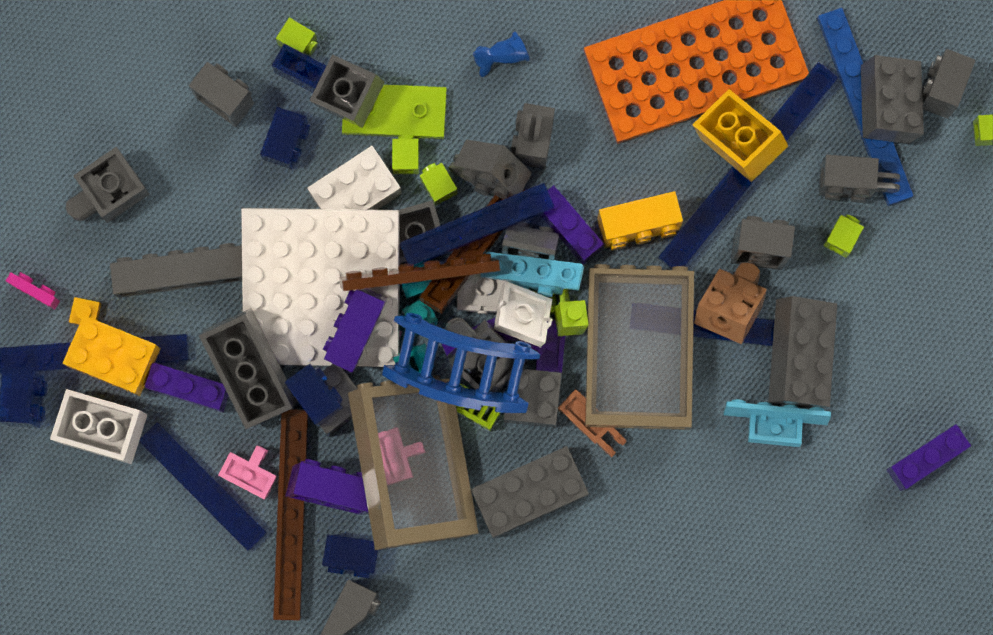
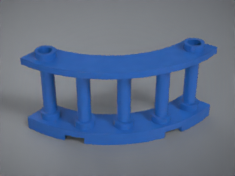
M415 313L394 317V322L406 329L399 361L395 365H384L383 376L404 388H408V384L420 389V395L444 403L480 410L481 405L495 407V412L500 413L527 412L529 403L520 398L517 392L525 359L540 358V354L533 350L530 344L517 341L515 344L498 343L463 336L437 327L423 320L420 315ZM415 334L428 338L421 373L412 369L411 365H409ZM438 343L457 348L450 381L447 383L436 380L431 376ZM467 351L487 355L480 387L476 390L464 388L460 385ZM497 357L514 358L508 388L504 393L490 391Z

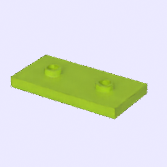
M384 84L363 128L342 119V135L386 137L412 135L414 138L444 139L447 88Z

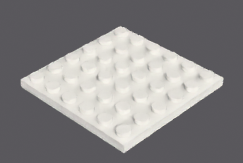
M242 208L243 311L252 308L279 365L330 366L333 363L324 360L327 352L323 350V347L328 337H334L337 328L333 326L339 313L345 314L348 307L344 302L349 291H343L340 288L339 277H345V273L350 271H361L362 274L372 273V269L387 267L388 271L398 270L399 210ZM399 284L368 288L388 299L357 366L384 367V365H395L393 357L399 354V324L394 322V317L399 316Z

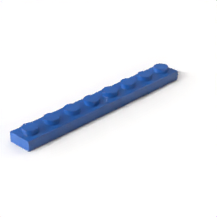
M843 8L819 15L817 17L818 23L869 158H879L878 172L900 175V181L895 183L900 185L899 192H882L887 206L911 199L913 193L894 143L863 138L861 65L863 61Z

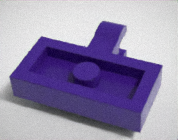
M552 321L551 326L547 329L544 345L538 347L531 343L528 344L540 354V358L536 359L535 370L562 374L565 336H557L556 322Z

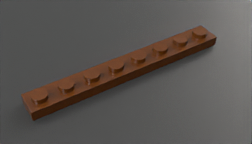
M290 409L281 413L273 620L301 621L305 501L285 496L292 467L307 459L308 410Z

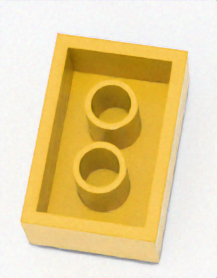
M730 89L692 124L703 142L751 182L788 147L782 132Z
M675 191L599 209L597 217L604 249L611 247L612 251L625 248L626 243L636 241V244L650 242L651 237L661 235V238L675 236L676 231L680 230L683 223Z
M83 315L62 364L140 396L146 384L152 362L155 363L161 348L156 344Z

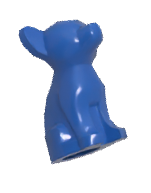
M516 31L512 33L509 39L497 42L491 48L479 46L473 52L475 63L480 67L479 75L481 77L486 76L490 72L494 62L516 63L530 60L525 45Z

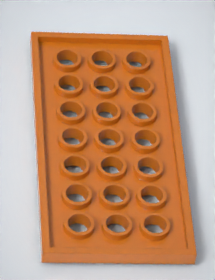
M723 0L584 47L585 56L617 144L701 116L728 89L745 101L810 78L782 0ZM755 10L764 11L767 16L766 20L762 22L756 21L753 18V12ZM738 18L742 21L743 27L734 30L729 26V20ZM715 26L719 31V35L715 38H710L705 34V28ZM765 33H770L775 37V43L766 45L762 42L761 36ZM684 34H691L695 38V43L691 46H686L681 42V37ZM741 41H746L751 45V51L742 53L738 50L737 44ZM660 42H667L671 46V51L667 54H662L657 50V45ZM717 49H722L726 51L728 57L724 61H718L714 58L713 52ZM637 50H643L647 54V59L643 62H637L633 58V53ZM778 56L783 59L784 66L778 69L774 68L770 64V59ZM698 57L702 59L704 66L701 69H693L689 64L690 59ZM613 58H619L623 62V67L620 70H613L609 66V61ZM754 64L759 67L760 74L752 77L747 74L746 67ZM670 65L678 67L680 74L677 77H669L665 69ZM730 72L734 74L736 82L732 85L725 84L722 80L724 73ZM646 73L654 75L656 82L648 86L642 82L641 77ZM704 80L710 82L712 90L708 93L701 92L698 88L699 82ZM626 81L630 83L632 90L627 94L619 92L617 85L620 82ZM675 90H686L688 98L684 101L677 100L674 97ZM653 97L663 99L664 106L661 109H654L650 105V100ZM629 105L639 107L640 114L637 117L627 115L626 108Z

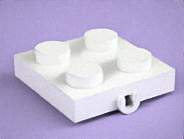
M481 273L470 275L458 291L457 312H478V314L486 315L488 313H497L496 307L498 306L501 286L505 281L482 278L480 276Z
M505 281L501 286L498 306L496 307L497 313L494 330L541 347L545 344L547 329L552 323V318H550L552 299Z

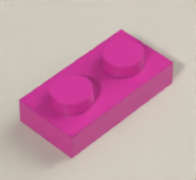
M10 272L5 280L13 287L54 310L60 302L54 297L55 291L44 285L41 288L32 284L34 280L21 272L18 276Z

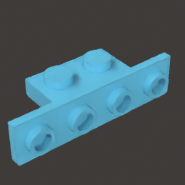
M487 252L486 254H491V258L495 257L499 260L500 271L481 273L480 275L482 278L504 280L530 291H536L543 296L552 297L553 294L562 295L563 289L579 290L584 266L580 263Z
M739 399L726 402L723 414L726 416L749 418L748 442L800 447L802 444V423L828 425L831 418V412L824 411L820 407L800 409L796 405L779 407L772 406L768 402L749 404Z

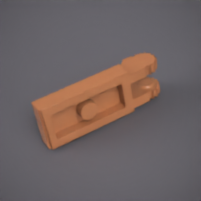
M575 389L558 407V410L594 444L597 443L605 453L613 457L615 454L614 449L601 438L609 432L618 444L624 445L627 442L626 439L615 428L585 427L586 398Z

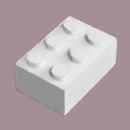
M373 146L367 148L307 188L320 209L378 210L402 194L401 187Z
M66 389L50 440L132 464L147 414L134 408Z

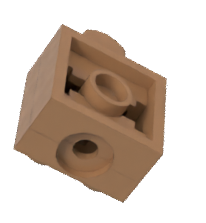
M741 263L734 274L719 268L698 304L694 324L742 344L763 307L767 291L766 288L757 285L760 278L758 267L751 263Z

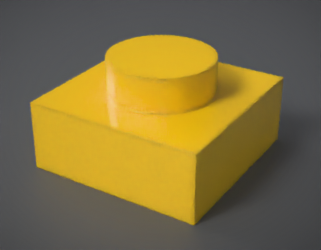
M74 297L69 323L79 325L83 315L98 321L101 303Z

